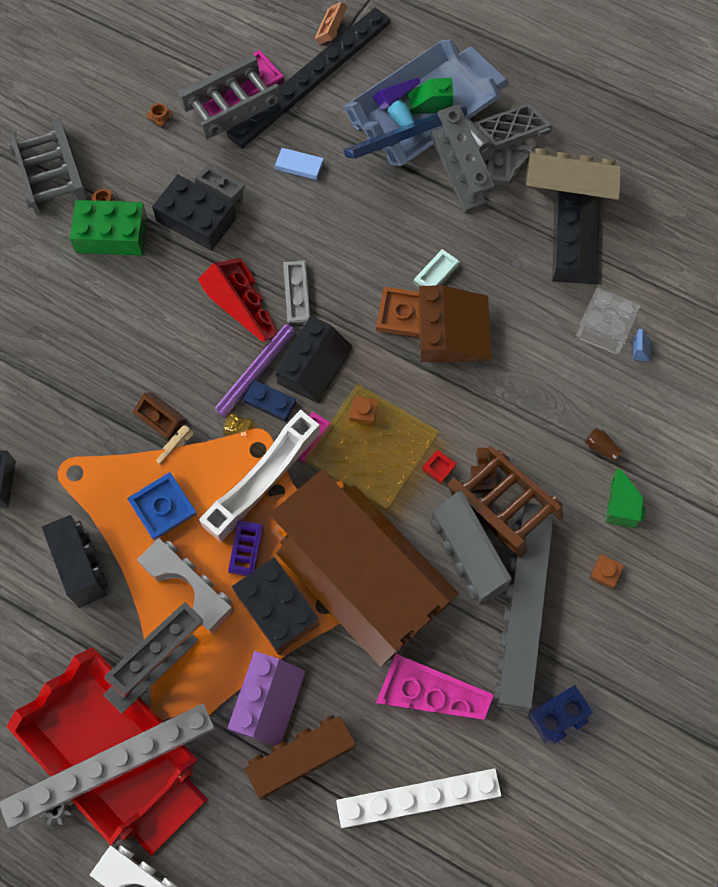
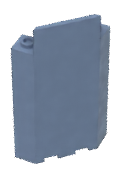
M452 39L441 40L344 105L343 108L352 126L357 131L362 129L368 136L366 140L400 128L389 117L388 108L384 111L381 110L373 99V96L382 89L419 78L420 84L411 90L413 91L429 79L452 78L453 106L459 104L460 107H466L468 114L464 117L469 120L499 99L501 96L498 91L505 87L508 82L473 47H468L458 54V47ZM406 93L398 100H401L403 103L405 102L409 108L408 93ZM437 113L412 114V117L416 122ZM443 125L382 148L383 152L387 155L386 160L391 165L403 166L434 144L430 135L431 131L441 128Z

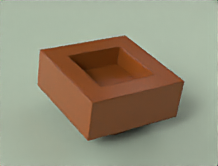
M354 396L349 421L373 425L378 400Z
M600 554L589 579L613 589L624 565Z

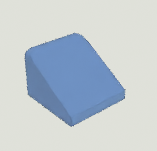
M639 329L633 339V359L649 362L651 360V340L643 329Z

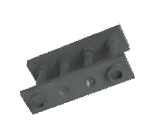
M253 54L178 91L180 102L185 112L195 109L203 119L201 126L206 140L281 102L278 84L276 83L268 88L260 79L258 61ZM249 80L260 91L251 97H248L240 86ZM231 89L241 100V102L232 107L221 96V94ZM214 99L222 112L211 117L202 104Z
M457 104L438 111L437 114L443 127L431 131L430 135L463 212L466 213L484 206L486 201L482 191L493 188L495 185L461 107Z
M60 118L52 120L54 129L50 130L51 133L21 142L17 141L14 132L9 133L12 142L8 143L12 155L17 157L28 193L24 197L28 208L33 207L36 215L41 214L38 203L71 193L72 195L76 194L78 200H88ZM53 141L55 143L59 142L60 146L56 147V150L27 159L23 158L21 152L23 150ZM58 158L65 160V164H62L60 168L29 177L27 171L29 167ZM61 176H70L71 178L67 185L34 194L32 185Z
M184 602L105 675V680L112 687L103 696L123 714L194 646L198 639L192 633L203 624L204 619Z

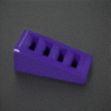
M414 78L382 89L373 96V99L379 108L384 111L420 84V79Z
M238 521L228 573L247 576L255 570L264 532L263 525ZM243 531L256 533L255 537L244 535ZM241 541L254 543L253 547L240 544ZM241 551V552L251 553L252 556H251V557L241 556V555H238V552ZM236 561L249 563L250 566L249 568L237 566Z

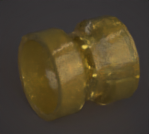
M230 413L226 419L223 434L230 436L238 433L239 436L246 438L248 430L254 429L255 420L250 418L242 419L238 414Z

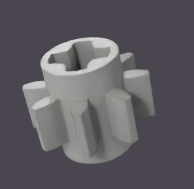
M70 800L61 805L58 809V814L52 813V810L55 809L53 808L39 815V817H48L47 825L53 826L55 820L60 825H65L64 819L67 816H74L70 811V806L74 803Z

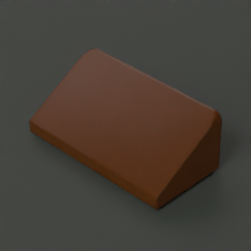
M152 392L143 393L133 410L136 416L167 440L187 420Z

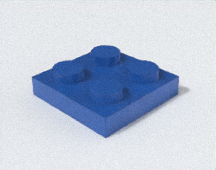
M171 472L127 498L154 541L197 515Z

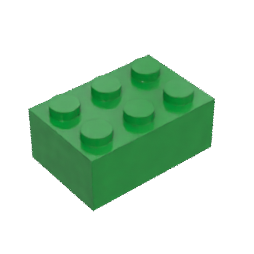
M75 200L70 232V241L75 252L82 254L143 256L148 219L143 202Z

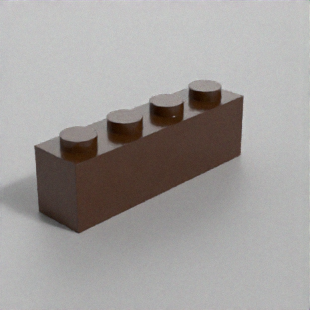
M334 715L329 716L320 722L321 726L313 731L310 728L305 729L296 735L297 739L289 744L286 741L281 742L272 748L273 753L265 757L260 754L248 761L249 766L244 769L260 800L356 748V744L341 716L337 718Z

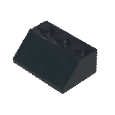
M310 315L275 371L277 384L319 404L350 353L352 345L332 325Z

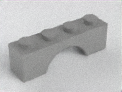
M158 538L137 561L157 582L170 578L182 579L188 582L193 587L195 594L192 609L204 619L202 625L213 634L234 612L230 606L233 602L223 592L218 595L212 589L214 584L204 574L199 577L194 572L196 567L186 557L181 560L176 555L178 549L171 542L167 541L164 543Z

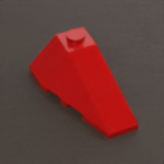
M242 258L213 263L197 279L203 291L210 299L259 340L265 342L276 336L277 331L270 314L261 305L263 301L261 293H256L253 286L256 283L254 276Z

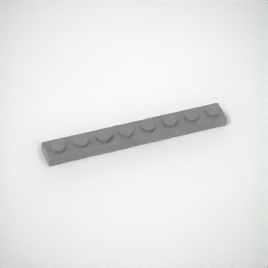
M202 703L0 801V808L8 829H13L215 730L205 705Z

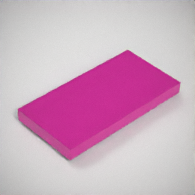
M261 50L253 53L258 61L259 77L268 88L276 83L280 85L285 82L284 76ZM251 80L240 85L248 97L260 92ZM232 89L221 94L230 107L241 102ZM214 99L202 104L211 117L222 112Z

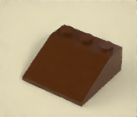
M444 285L419 286L420 362L492 361L488 296Z

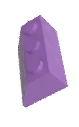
M254 651L227 729L273 746L283 742L306 671L278 658Z

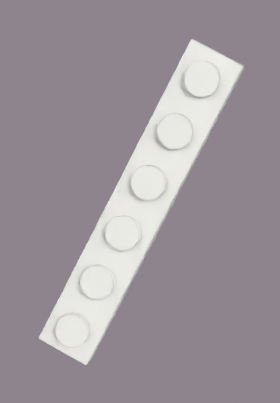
M490 769L338 799L336 802L342 829L501 797L496 770Z

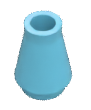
M398 100L388 108L389 117L400 127L415 122L405 102L403 103L401 100Z

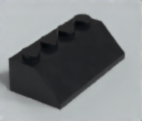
M558 191L554 204L553 282L594 285L599 283L600 205L588 195Z

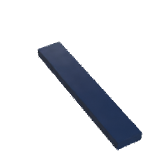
M461 107L464 116H467L466 107ZM434 114L343 149L345 157L356 159L441 126L442 123L438 114Z

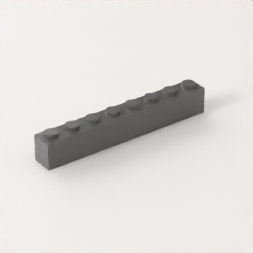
M527 503L522 510L517 512L515 525H520V529L543 506ZM550 514L525 537L527 552L521 558L517 555L515 558L511 557L509 572L513 573V581L510 582L506 591V597H510L509 607L505 606L503 622H507L506 632L501 633L500 647L504 648L503 658H498L496 670L497 673H501L500 684L495 683L493 699H498L497 707L529 712L532 707L553 514Z

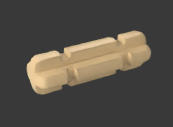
M182 426L177 432L178 435H174L163 447L166 450L156 461L159 465L175 447L185 446V441H189L194 433L189 427Z

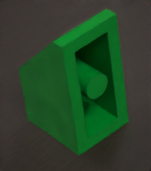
M452 78L429 79L408 93L411 114L438 113L440 110L453 106Z
M616 469L612 476L605 523L635 529L640 521H644L646 507L642 506L643 496L625 473L620 469Z

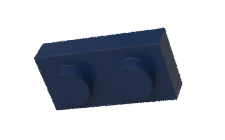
M256 380L252 382L243 398L245 404L284 422L287 421L297 403L295 398Z

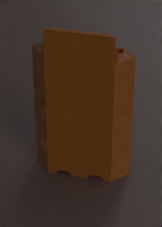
M323 469L269 514L287 533L280 541L282 546L276 554L380 667L391 660L407 642L418 635L434 617L441 613L459 595L453 586L356 485L347 489L341 488Z

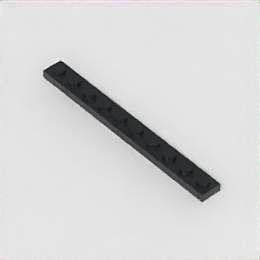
M376 7L373 8L279 87L281 102L231 127L226 131L227 137L243 149L390 25V18Z

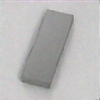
M306 260L283 262L288 325H305L310 317Z

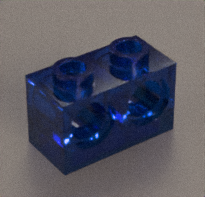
M576 685L531 711L528 714V718L544 743L552 740L555 744L568 736L565 732L573 726L578 730L588 724L590 721L587 717L593 711ZM569 703L576 705L579 710L578 716H571L566 710V705ZM544 718H553L557 723L556 730L547 729L544 725Z

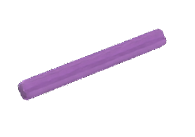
M288 324L282 327L216 405L215 410L223 417L228 415L248 391L252 382L259 378L295 335L293 327Z

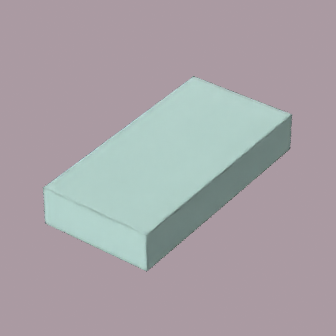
M442 249L417 275L413 284L418 287L442 285L459 267L460 261Z

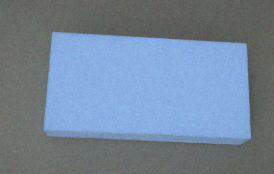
M281 148L275 164V170L317 180L324 161L323 158Z

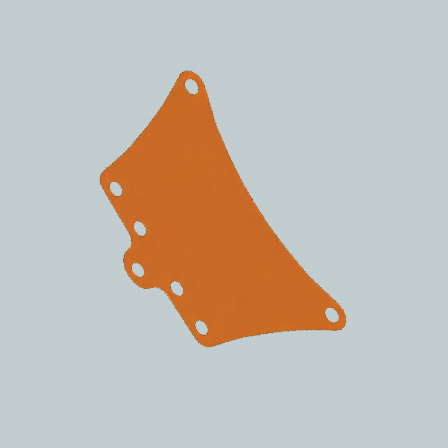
M250 429L207 442L175 447L160 465L156 461L166 449L124 455L72 457L65 460L58 469L59 482L90 515L121 567L139 615L144 639L184 602L193 608L195 594L193 587L182 579L170 578L157 582L139 564L137 559L155 541L148 533L127 498L171 472L197 515L159 539L164 543L167 541L171 542L178 549L176 555L181 560L185 557L190 560L196 567L194 572L199 577L204 574L214 584L212 589L218 595L223 592L233 602L230 606L234 612L213 634L203 625L192 633L198 641L151 686V710L162 722L166 719L174 718L202 703L205 705L208 715L214 712L222 703L242 688L254 651L281 660L290 652L340 624L330 612L328 614H321L316 610L315 604L318 600L316 596L276 554L282 546L280 541L287 533L269 515L277 508V501L272 500L268 492L242 519V521L261 524L264 527L255 570L275 557L320 621L319 626L280 654H277L231 587L246 577L228 573L237 526L220 543L202 527L199 521L218 499L233 489L262 459V457L255 458L250 454V446L255 442H261L266 446V452L274 443L273 439L263 429ZM74 465L80 466L83 469V477L78 481L69 480L66 474L69 467ZM287 471L275 483L284 487V497L287 498L298 490L292 483ZM243 531L244 535L254 537L256 535V533ZM241 541L240 545L253 547L254 543ZM241 551L238 552V555H241V556H246V557H251V556H252L251 553H246V552H241ZM236 561L237 566L247 568L250 566L249 563Z

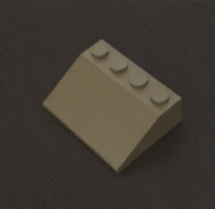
M536 148L535 152L530 151L526 186L619 199L620 165L615 164L616 160L602 158V162L594 161L593 156L580 155V158L571 157V153L561 151L554 155L548 154L549 150Z

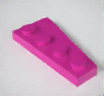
M395 654L376 703L484 720L494 694Z

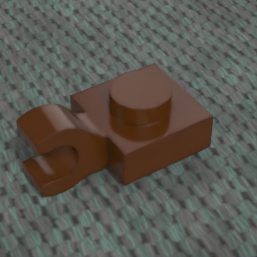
M477 448V466L470 467L471 478L488 464L487 448ZM496 470L480 483L473 492H491L497 486Z

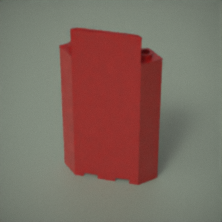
M94 647L75 655L65 673L46 682L36 700L15 710L6 726L50 777L163 723L141 698L137 699L121 714L103 696L112 687L105 680V675L113 668ZM182 745L71 801L111 846L120 839L124 842L132 835L147 853L152 856L208 798L189 779L194 773L191 769L198 759L185 745Z

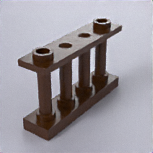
M490 445L487 450L491 461L467 483L463 482L461 484L454 478L447 485L451 496L462 490L478 520L521 558L527 552L525 537L550 514H553L561 521L564 518L563 505L558 498L553 495L550 497L510 463L508 456L502 450L497 451ZM498 467L508 475L484 498L480 497L478 499L473 495V490ZM516 482L525 492L501 514L497 513L495 515L490 510V505ZM532 498L537 500L543 508L519 530L515 529L513 531L507 526V521Z

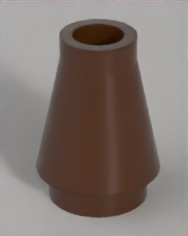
M597 427L584 442L588 445V449L612 461H615L622 452V449L615 444L603 429L599 430Z

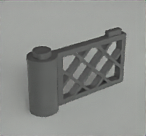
M530 103L475 123L466 119L484 161L490 159L497 150L535 136H544L551 133L552 124ZM525 112H528L531 116L520 115V114H523V113H525ZM503 120H511L512 123H509V122H501V121H503ZM517 121H519V122H526V123H528V124H527V125L516 124V122H517ZM531 124H540L542 126H531ZM484 127H494V129H484ZM498 128L509 129V131H498ZM513 130L523 131V133H520V134H519V133H512V132H513ZM494 137L505 139L497 142Z

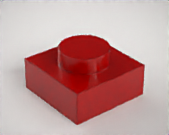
M436 450L422 467V471L442 485L456 468L457 463L439 450Z

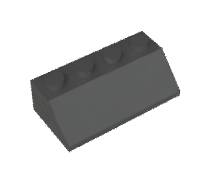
M460 490L433 511L430 523L436 534L440 533L443 538L442 546L448 556L452 555L455 560L454 568L460 578L464 577L468 584L466 590L472 600L476 599L478 604L481 605L505 593L510 584L511 577L465 495Z

